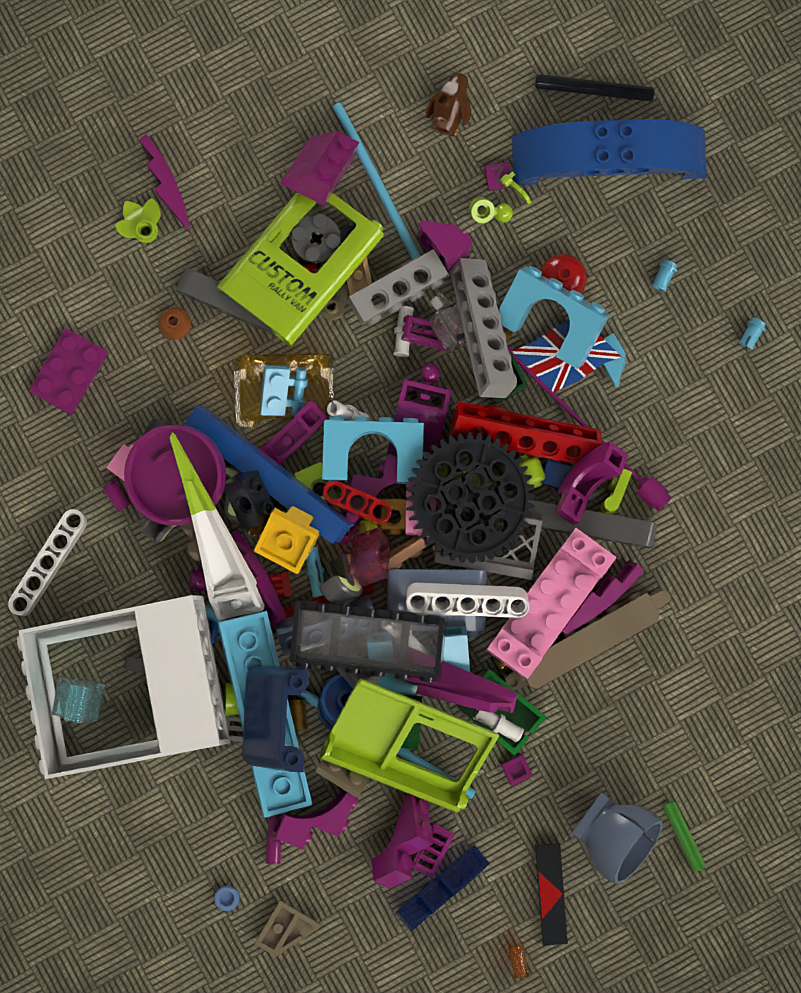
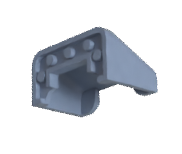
M387 570V610L411 612L406 605V590L413 583L487 586V571ZM415 595L412 597V599L415 601H419L423 599V597L420 595ZM440 596L436 600L445 602L448 598ZM466 597L461 601H463L464 603H470L471 601H473V599L470 597ZM431 614L448 616L446 627L466 626L467 636L478 637L481 636V632H486V616ZM411 624L410 630L439 631V627Z

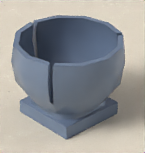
M601 793L572 834L588 846L595 869L605 879L614 884H620L633 875L646 860L655 846V842L658 841L663 825L662 820L654 812L640 805H616L610 798Z

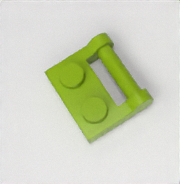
M623 468L620 476L611 478L608 485L611 493L600 505L601 513L612 514L618 509L631 477V471Z

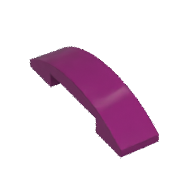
M311 400L260 450L281 465L324 424V420L328 419L327 415Z

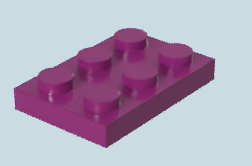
M65 328L29 392L73 416L106 359L108 351Z

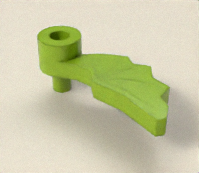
M515 173L505 174L500 179V182L505 187L510 185L525 203L530 205L532 203L530 197L512 180Z

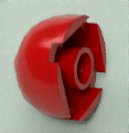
M568 254L555 255L547 259L540 270L542 276L547 279L554 278L563 284L562 287L568 291L574 290L582 294L587 283L586 269L575 256Z

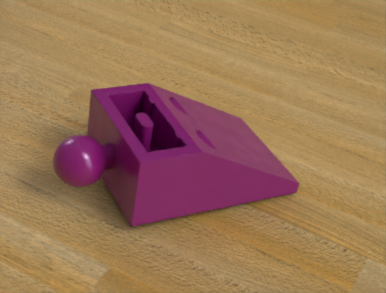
M427 364L421 370L423 384L404 379L394 422H403L404 418H416L418 423H424L423 452L426 451L432 454L430 446L435 445L438 447L452 390L433 386V383L437 382L440 378V370L436 365ZM415 391L417 398L410 400L408 398L409 392ZM439 397L441 404L438 406L433 405L432 398ZM389 441L387 452L397 454L395 447Z

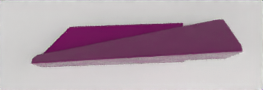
M408 646L407 664L435 667V657ZM444 661L442 677L439 679L435 678V682L420 681V676L411 675L410 679H400L419 683L416 694L485 712H496L499 709L513 713L517 700V692Z

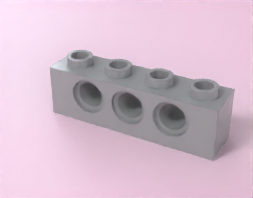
M433 249L349 296L347 301L360 324L368 323L371 326L382 319L381 315L389 311L392 314L403 307L402 303L408 299L414 302L424 296V290L430 287L432 290H435L445 284L444 279L448 276V273ZM414 273H423L426 277V282H416ZM393 285H402L405 289V294H395ZM380 296L384 300V305L382 307L374 306L371 300L372 297Z

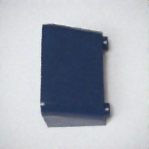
M257 665L250 668L247 672L242 756L249 765L288 772H304V755L302 751L294 746H285L288 695H298L306 690L309 680L308 669L290 666Z

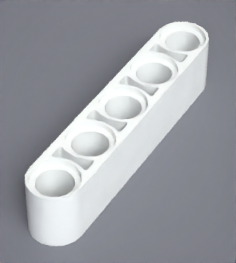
M70 509L63 514L10 597L8 607L13 614L27 616L33 611L86 528L87 519L83 513L76 509ZM73 515H79L81 519L80 524L75 528L70 527L69 518ZM59 536H66V546L58 549L55 545L56 539ZM51 556L54 564L52 568L45 570L42 566V561L45 557ZM34 577H38L40 579V587L32 591L29 588V581ZM24 598L27 601V607L19 612L15 607L16 601Z
M413 583L406 590V605L413 613L519 618L525 616L529 611L527 592L520 587ZM415 595H420L423 597V599L415 601L412 599V597ZM440 596L448 598L445 602H440L436 599ZM466 597L473 599L470 603H464L461 600ZM494 598L497 599L498 602L495 604H489L487 603V600ZM519 599L523 601L520 605L512 604L514 600Z

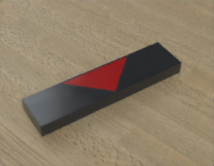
M560 843L535 845L542 945L568 944Z

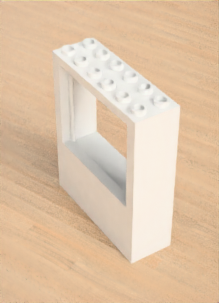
M190 595L18 630L17 644L19 650L23 653L24 659L21 666L23 674L27 676L28 681L26 694L27 698L31 700L33 709L30 712V717L37 731L35 745L41 754L39 768L41 773L44 774L45 779L231 743L203 596ZM137 627L158 740L67 757L47 645Z

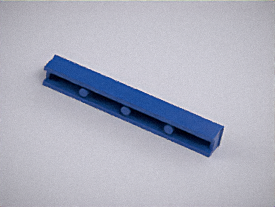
M198 405L194 407L184 426L198 429L210 437L219 448L223 458L240 472L258 470L269 495L288 510L291 506H294L313 516L314 518L309 526L318 530L319 534L330 543L334 544L335 541L340 543L350 527H353L354 523L208 408Z

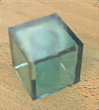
M59 677L51 715L64 717L65 721L81 724L98 721L105 684L74 677Z

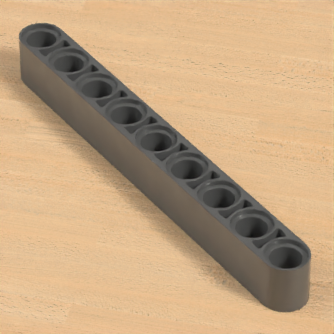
M451 486L449 496L454 500L458 498L459 490L457 487ZM469 494L466 501L472 502V499L475 497L474 494ZM485 496L482 499V506L487 510L491 508L492 501L490 497ZM529 500V503L535 505V508L528 509L527 512L533 515L532 518L542 519L541 529L571 534L577 528L588 537L644 548H653L657 523L584 510L579 524L572 525L555 512L558 505ZM479 514L480 518L486 519L484 515L481 516ZM528 523L529 527L536 528L535 524Z

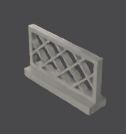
M446 504L447 508L444 510V513L448 514L449 509H454L453 505ZM463 508L461 514L465 518L463 521L466 522L470 519L471 515L467 516L465 512L470 513L467 508ZM496 518L493 523L494 529L498 532L499 530L494 524L501 520L500 518ZM525 518L527 523L536 525L535 534L527 539L524 536H520L523 542L508 550L502 556L494 555L492 560H489L485 554L484 562H479L476 556L475 562L470 563L467 556L465 562L462 563L459 561V555L452 561L450 560V553L442 557V549H440L435 554L434 562L474 570H486L491 573L532 580L542 519ZM444 519L441 522L440 531L442 533H446V523L449 526V523ZM475 530V533L472 534V539L477 536L481 541V532ZM531 540H533V545H532V547H531L530 544L528 543V542H530ZM526 544L531 552L530 561L519 560L514 552Z

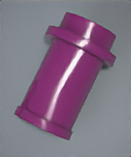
M113 480L102 488L104 490L103 494H107L118 513L128 507L130 502H128L119 488L120 483H116Z

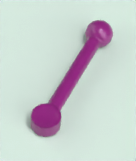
M363 518L342 538L341 543L343 545L350 543V538L358 530L359 523Z

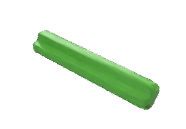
M671 801L665 804L663 809L693 871L697 872L704 869L706 864L676 802Z

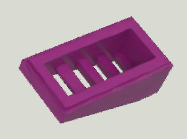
M435 823L431 825L432 835L435 832L447 838L444 843L432 837L433 843L442 847L441 851L428 846L417 852L411 868L430 878H433L455 836V833ZM427 850L438 857L435 861L424 855L423 852ZM420 858L432 864V868L429 869L418 863Z

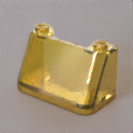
M322 353L264 354L236 357L234 365L236 426H242L244 429H253L261 423V419L294 418L291 415L292 407H286L285 416L260 414L259 407L264 365L288 366L290 368V376H296L297 368H305L306 378H308L307 387L304 388L303 395L305 405L313 400L327 415V420H329L330 415L327 412V407L330 402L333 403L334 362L332 355ZM288 386L287 396L294 397L295 386Z

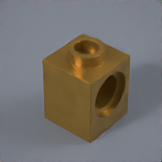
M382 499L389 504L391 512L397 511L401 514V520L397 524L389 522L382 524L381 529L387 531V535H401V531H406V500ZM381 506V519H383L387 515V510Z

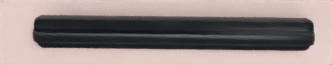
M538 74L535 80V87L538 89L652 101L655 92L653 87L542 74Z

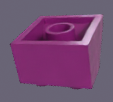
M424 220L418 223V240L428 252L433 249L435 250L447 273H450V270L459 258L469 259L472 239L464 229L461 231L457 225Z

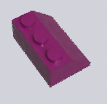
M339 131L310 137L282 178L280 184L324 206L353 162L359 142Z

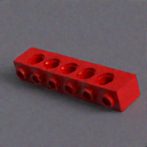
M460 401L457 403L451 422V436L455 440L458 433H461L464 439L468 432L472 433L473 439L476 433H481L482 440L486 435H491V443L495 439H500L499 447L508 444V452L515 450L516 452L533 457L539 456L558 462L564 461L576 464L588 452L602 445L601 430Z

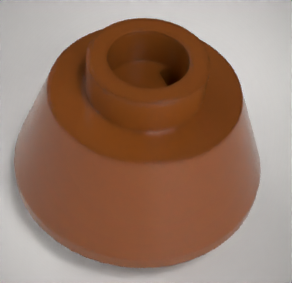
M170 307L159 316L158 328L165 338L179 340L189 333L191 319L185 310L178 307Z

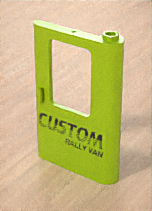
M296 193L216 287V289L224 292L270 327L273 333L288 346L294 344L384 237L382 232L384 228L380 223L373 219L371 221L333 193L327 202L352 220L356 227L317 273H311L280 249V245L290 235L298 222L317 203Z

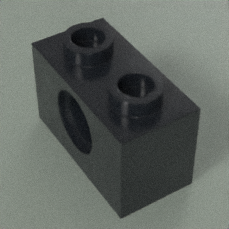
M258 470L237 473L226 481L224 490L241 528L265 524L275 507Z

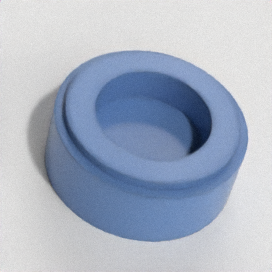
M229 885L220 887L214 897L216 906L223 911L233 910L240 900L237 889Z

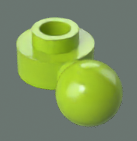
M485 197L474 199L469 206L470 216L478 223H486L493 217L497 221L505 223L511 220L513 216V210L510 205L501 203L494 207ZM483 205L484 209L481 212H477L478 207Z

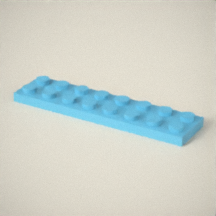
M267 611L217 623L242 731L244 727L247 672L250 668L257 665L280 666ZM287 699L285 746L299 748ZM251 766L264 818L312 805L305 771L288 772Z

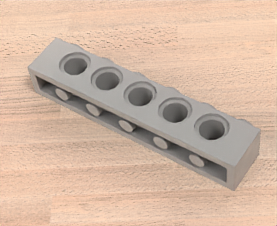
M459 258L450 270L479 397L506 398L517 386V378L513 372L511 355L506 344V334L503 332L501 313L498 311L496 293L491 283V273L488 270L486 260Z

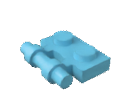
M264 365L259 407L260 414L285 416L286 407H292L291 415L295 416L305 406L303 395L304 388L307 387L308 382L306 369L297 368L296 376H290V368L288 366ZM288 386H295L294 397L287 396Z

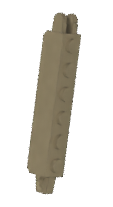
M662 590L651 596L648 593L641 595L639 591L627 598L629 603L620 607L617 603L605 610L607 615L601 619L595 616L585 623V628L579 631L574 629L567 634H562L565 639L558 643L555 641L552 643L528 679L525 680L513 671L504 678V681L514 690L525 686L533 689L540 688L658 621L660 614L657 609L670 602L671 596L669 591Z

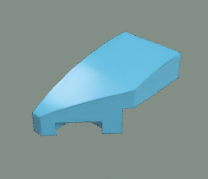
M613 333L604 338V340L622 358L614 359L603 364L616 388L620 384L621 374L626 365V353Z

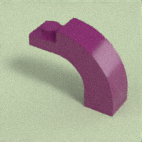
M613 442L602 444L588 452L575 464L563 480L557 492L561 499L555 512L570 524H579L592 493L604 481L621 475L628 455Z

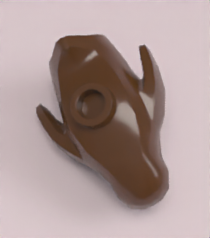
M461 73L453 74L448 82L431 99L427 107L426 118L433 114L431 128L436 132L456 136V130L461 121L463 125H467L469 122L471 106L467 97L469 83L466 75Z

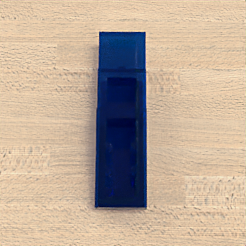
M475 845L471 846L396 910L395 913L408 929L413 931L451 897L462 890L490 863Z

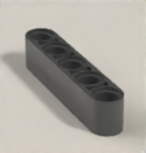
M185 269L176 288L178 293L276 336L270 327L224 292L216 289L220 283L219 281L192 269Z

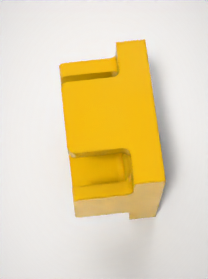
M291 506L287 513L275 508L268 519L254 552L298 574L320 535L318 530L309 526L314 517L294 506Z

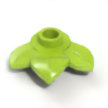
M151 198L142 207L134 202L125 201L123 206L125 220L115 224L119 234L125 238H136L142 243L154 241L158 235L156 224L161 217V211L157 202ZM144 228L151 230L148 235L142 234Z

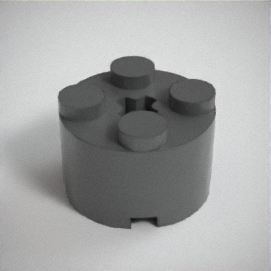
M313 214L304 217L298 222L292 232L294 253L303 264H317L318 268H322L341 245V234L338 226L332 219L323 214ZM314 237L317 239L321 238V244L313 243L312 239Z

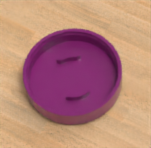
M184 425L161 426L144 434L131 448L124 469L125 487L134 506L150 520L164 525L191 523L193 521L170 441V435L172 432L176 435L214 506L219 502L225 488L226 468L224 459L214 441L200 430Z

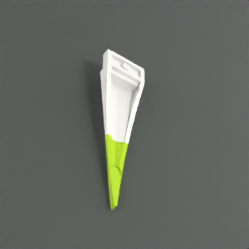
M172 432L170 441L194 525L208 598L217 619L221 620L263 611L265 605L256 587L257 581L180 442Z

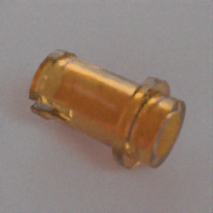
M523 945L509 947L507 956L511 959L514 978L530 975L525 958L526 949L523 948Z

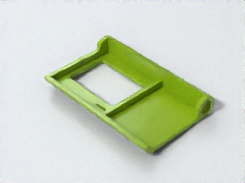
M360 678L322 746L320 759L454 812H459L460 809H465L469 799L466 792L499 738V734ZM415 723L424 724L477 746L458 779H451L396 756Z

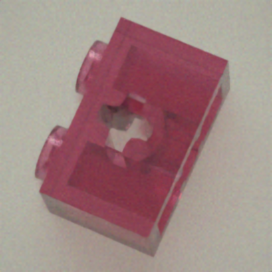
M379 527L353 536L349 573L362 587L388 578L391 542Z

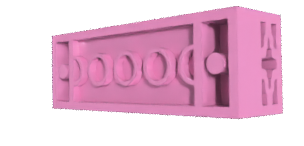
M575 528L527 593L529 602L528 613L519 618L509 617L486 651L522 678L528 679L552 643L617 557Z

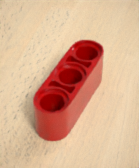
M331 481L324 487V499L332 506L378 525L387 523L391 518V507L381 499L338 481ZM338 487L342 491L340 498L335 500L329 498L327 495L329 489ZM361 497L365 502L364 506L361 509L352 508L350 505L352 498ZM382 506L386 508L387 515L385 518L377 519L373 515V510L376 507Z

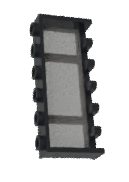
M304 600L295 601L289 662H296V667L311 668V664L321 665V670L336 671V667L346 668L345 672L360 674L361 670H368L372 676L384 677L385 673H394L395 678L410 679L411 675L420 676V681L435 682V678L439 679L442 677L448 616Z

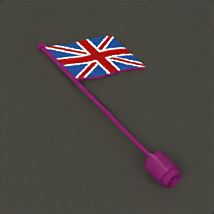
M570 320L561 323L538 340L516 350L509 346L508 352L513 354L516 362L581 426L589 427L554 392L580 381L603 364L622 357L599 335L584 365L578 369L557 358L556 356L568 335ZM625 463L624 468L631 471V475L639 482L636 485L639 489L636 494L651 509L655 508L659 512L672 499L668 494L669 491L654 476L650 479L645 476L642 479Z

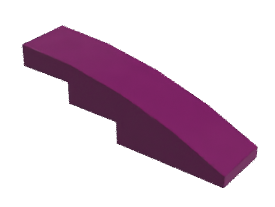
M145 134L139 139V142L153 159L147 164V167L160 183L155 188V192L188 231L191 228L174 176L159 150L148 135Z
M237 530L231 536L257 581L256 587L265 605L263 611H267L272 629L286 615L267 573L253 550Z
M629 560L615 578L607 573L593 592L590 591L562 631L567 634L607 609L630 588L643 573L644 569Z

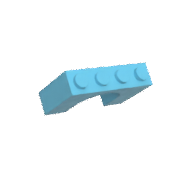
M533 266L519 269L498 310L501 313L502 326L512 332H516L522 328L531 308L538 300H554L565 308L570 320L568 335L556 357L576 369L583 366L610 314L605 312V308L595 302L591 304L584 300V296L574 290H566L562 287L563 284L554 278H545L541 275L542 272Z
M329 416V420H324L322 481L347 482L348 454L352 444L364 435L378 434L387 438L396 449L397 484L411 483L408 481V478L416 477L411 469L420 468L416 461L418 459L423 460L424 423H418L416 418H404L403 422H394V418L381 417L379 422L369 421V417H354V421H344L343 416Z
M466 626L446 627L443 661L470 672ZM389 632L367 634L369 660L396 663L392 635ZM385 673L384 677L377 676L379 678L378 685L401 695H418L416 691L419 683L394 678V673Z

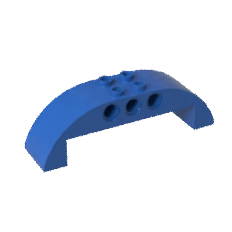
M659 119L570 122L538 127L512 136L513 172L515 173L513 179L518 185H538L540 178L682 173V179L707 178L705 130L702 127L687 122Z

